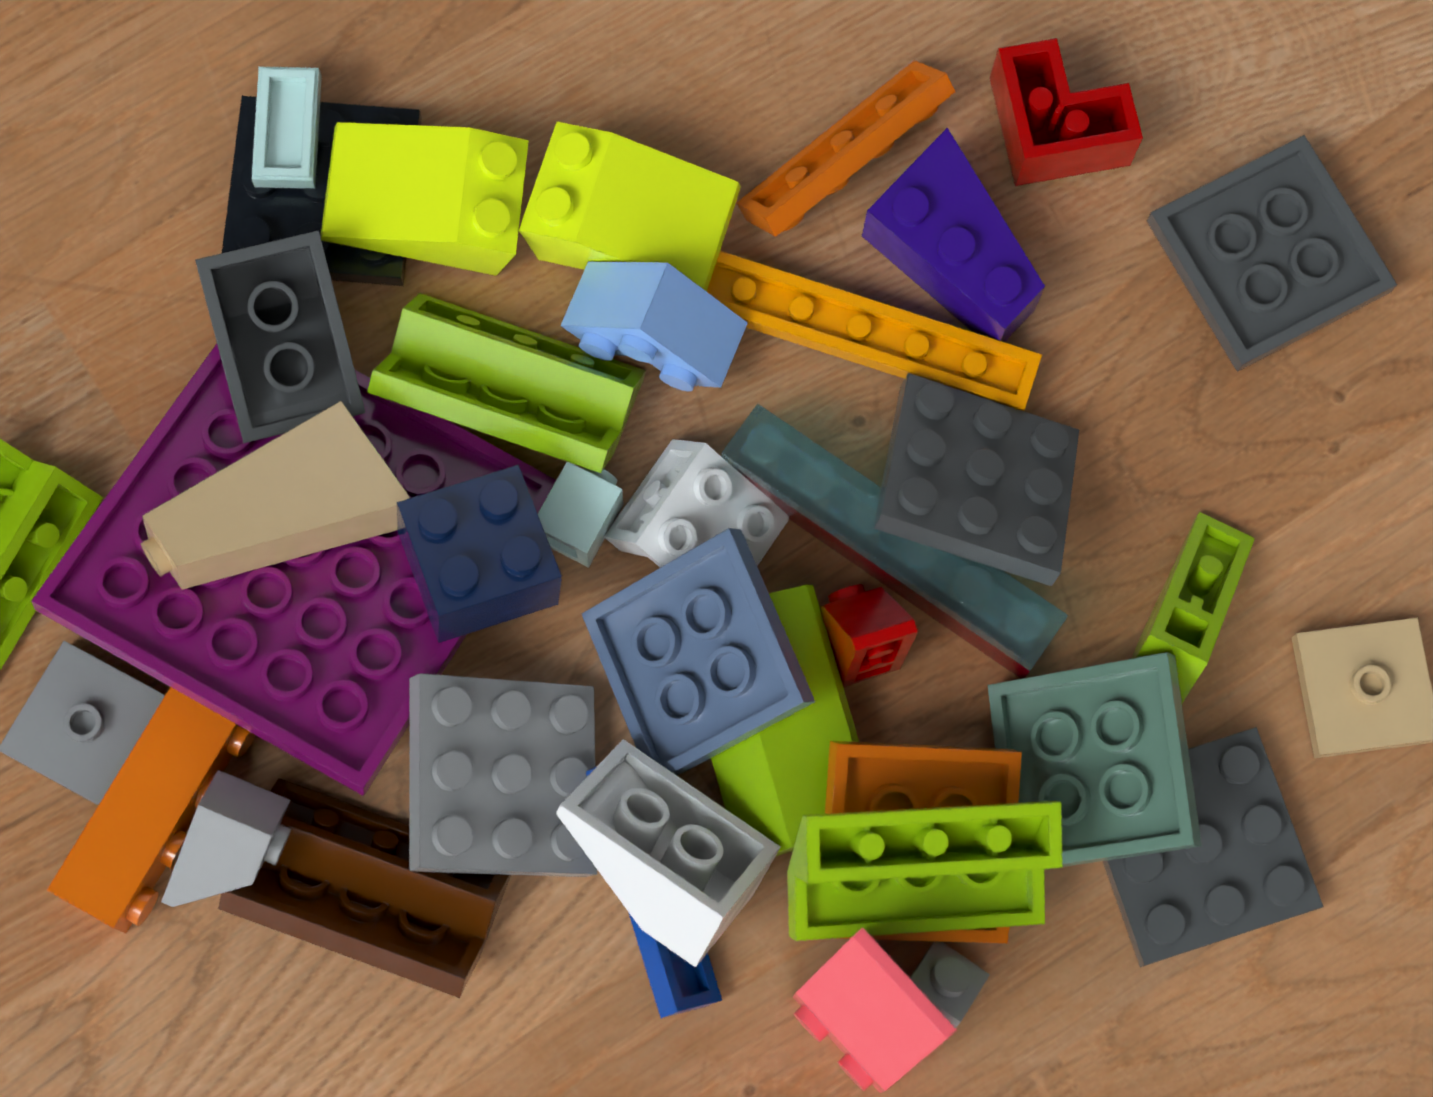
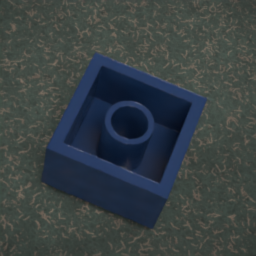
M519 465L397 502V531L438 643L559 604L562 575Z

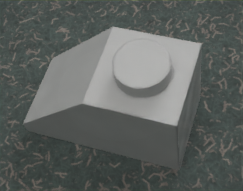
M218 770L197 806L161 902L171 907H176L252 885L264 861L276 865L291 832L290 828L280 825L290 800Z

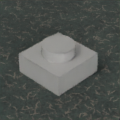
M934 941L910 979L956 1028L990 974L945 943Z

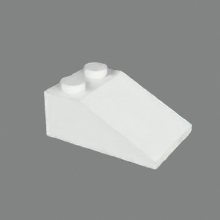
M624 739L562 802L556 813L639 927L694 967L699 964L754 895L781 847Z

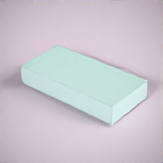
M259 67L252 182L255 187L315 189L322 79L319 68Z

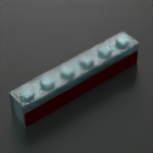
M759 404L755 406L722 451L721 457L788 515L789 520L1020 679L1028 675L1068 617L1066 613L1002 570L874 529L881 487Z

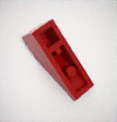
M857 584L831 593L828 596L830 603L822 605L820 611L843 687L900 670L918 633L914 619L882 587L865 592L864 586Z

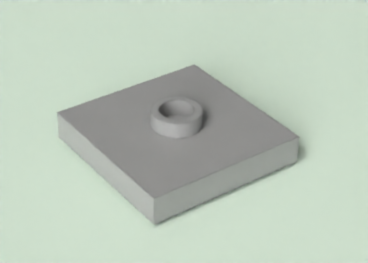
M63 641L0 744V752L99 805L165 695L72 644Z

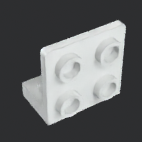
M672 439L604 535V538L621 552L648 557L661 568L728 528L741 529L755 563L758 565L788 522L789 517L709 445L702 442Z

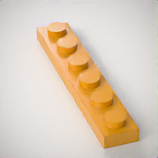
M723 251L719 253L707 289L710 295L748 322L746 328L903 379L910 373L1022 411L1026 408L1042 354Z

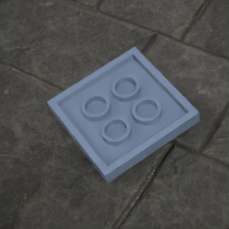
M728 528L582 613L636 748L676 776L815 702L741 529Z

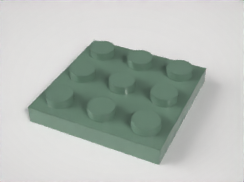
M1166 652L988 685L995 749H1014L1022 752L1018 803L1061 802L1062 867L1202 846L1175 655Z

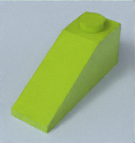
M1201 512L1198 513L1131 658L1166 652L1175 655L1182 703L1209 662L1255 540L1254 537Z

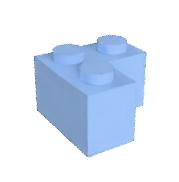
M588 261L560 326L580 339L579 347L587 354L607 361L612 360L614 355L628 356L640 362L650 363L661 371L659 378L664 383L676 389L690 392L693 391L695 386L721 388L748 322L668 262Z

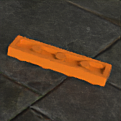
M915 60L736 202L746 221L775 237L782 231L789 230L798 225L808 210L827 195L836 193L845 187L854 173L872 159L886 154L893 147L895 140L915 124L929 119L936 113L938 106L956 92L947 73Z

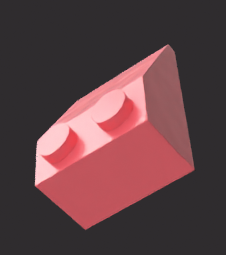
M863 927L793 996L801 1006L793 1013L794 1016L819 1043L828 1036L845 1054L838 1061L839 1066L863 1091L871 1084L879 1093L886 1091L957 1030Z

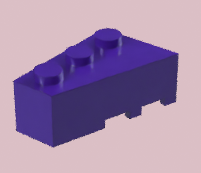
M948 127L867 210L862 237L972 332L1006 342L1035 311L1045 285Z

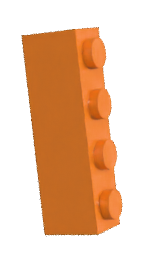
M170 687L47 891L125 934L132 923L140 926L149 916L158 899L159 892L153 889L166 867L172 870L175 867L197 806L218 770L223 772L232 756L241 758L252 744L256 735Z

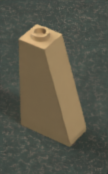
M342 401L144 514L142 517L148 539L141 543V547L155 571L160 576L170 571L183 590L396 531L397 502L409 499L410 497Z

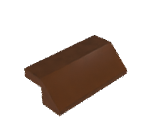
M278 778L270 792L290 800L280 824L291 829L281 856L276 865L264 861L252 885L221 893L218 909L460 998L480 959L511 875L409 871V825Z

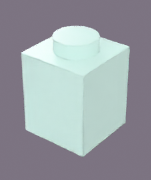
M566 462L538 512L551 549L589 568L605 539L604 535L614 523L623 506V491L616 486L618 480L615 476L605 469L599 473Z

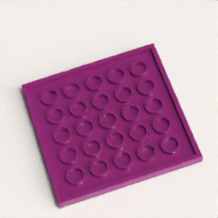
M216 343L31 601L34 609L364 796L410 725V678L419 673L441 675L466 635L438 643L397 530L183 590L170 571L162 576L155 571L141 547V543L148 539L142 516L283 435L279 434L243 443ZM355 370L366 413L352 417L410 498L519 465L538 514L556 479L448 420L367 393L371 378Z

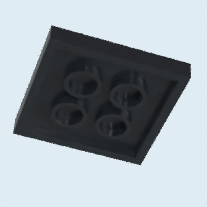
M242 96L222 253L318 230L321 235L333 136L337 122L421 125L420 110L320 102L315 189L255 187L252 182L257 97ZM322 241L332 281L404 286L406 257Z

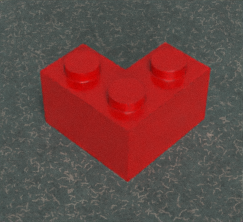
M1057 38L998 48L990 74V82L1015 186L1131 165L1143 140L1129 83L1070 93Z

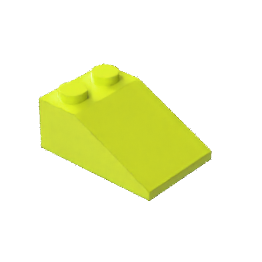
M337 122L334 129L320 238L322 241L497 276L516 255L529 140L471 127Z
M556 122L519 232L538 260L583 270H585L588 261L668 262L707 292L741 186L738 181L615 133Z

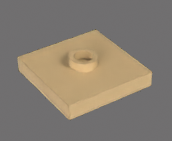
M1418 617L1301 632L1291 637L1314 758L1433 743V690Z

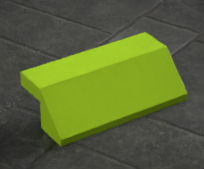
M419 293L402 308L392 351L373 369L367 393L601 473L615 453L643 383L646 370L614 359L610 361L598 359L587 354L579 347Z
M0 439V670L36 612L31 600L93 516L103 499L102 496L56 466L32 460L2 439Z
M807 584L769 593L815 702L711 758L725 809L781 846L776 856L793 851L803 815L825 814L830 741L859 742L813 585Z
M1041 801L803 815L787 871L789 937L795 941L853 937L862 927L870 936L1045 924L1044 869L1062 868L1061 802Z

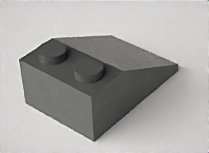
M319 230L195 260L243 443L286 433L342 401L352 416L366 413Z

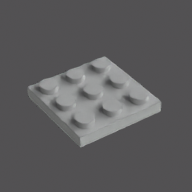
M421 673L411 677L409 871L589 877L597 875V868L556 814L562 802L587 777L586 771L595 767L594 686Z

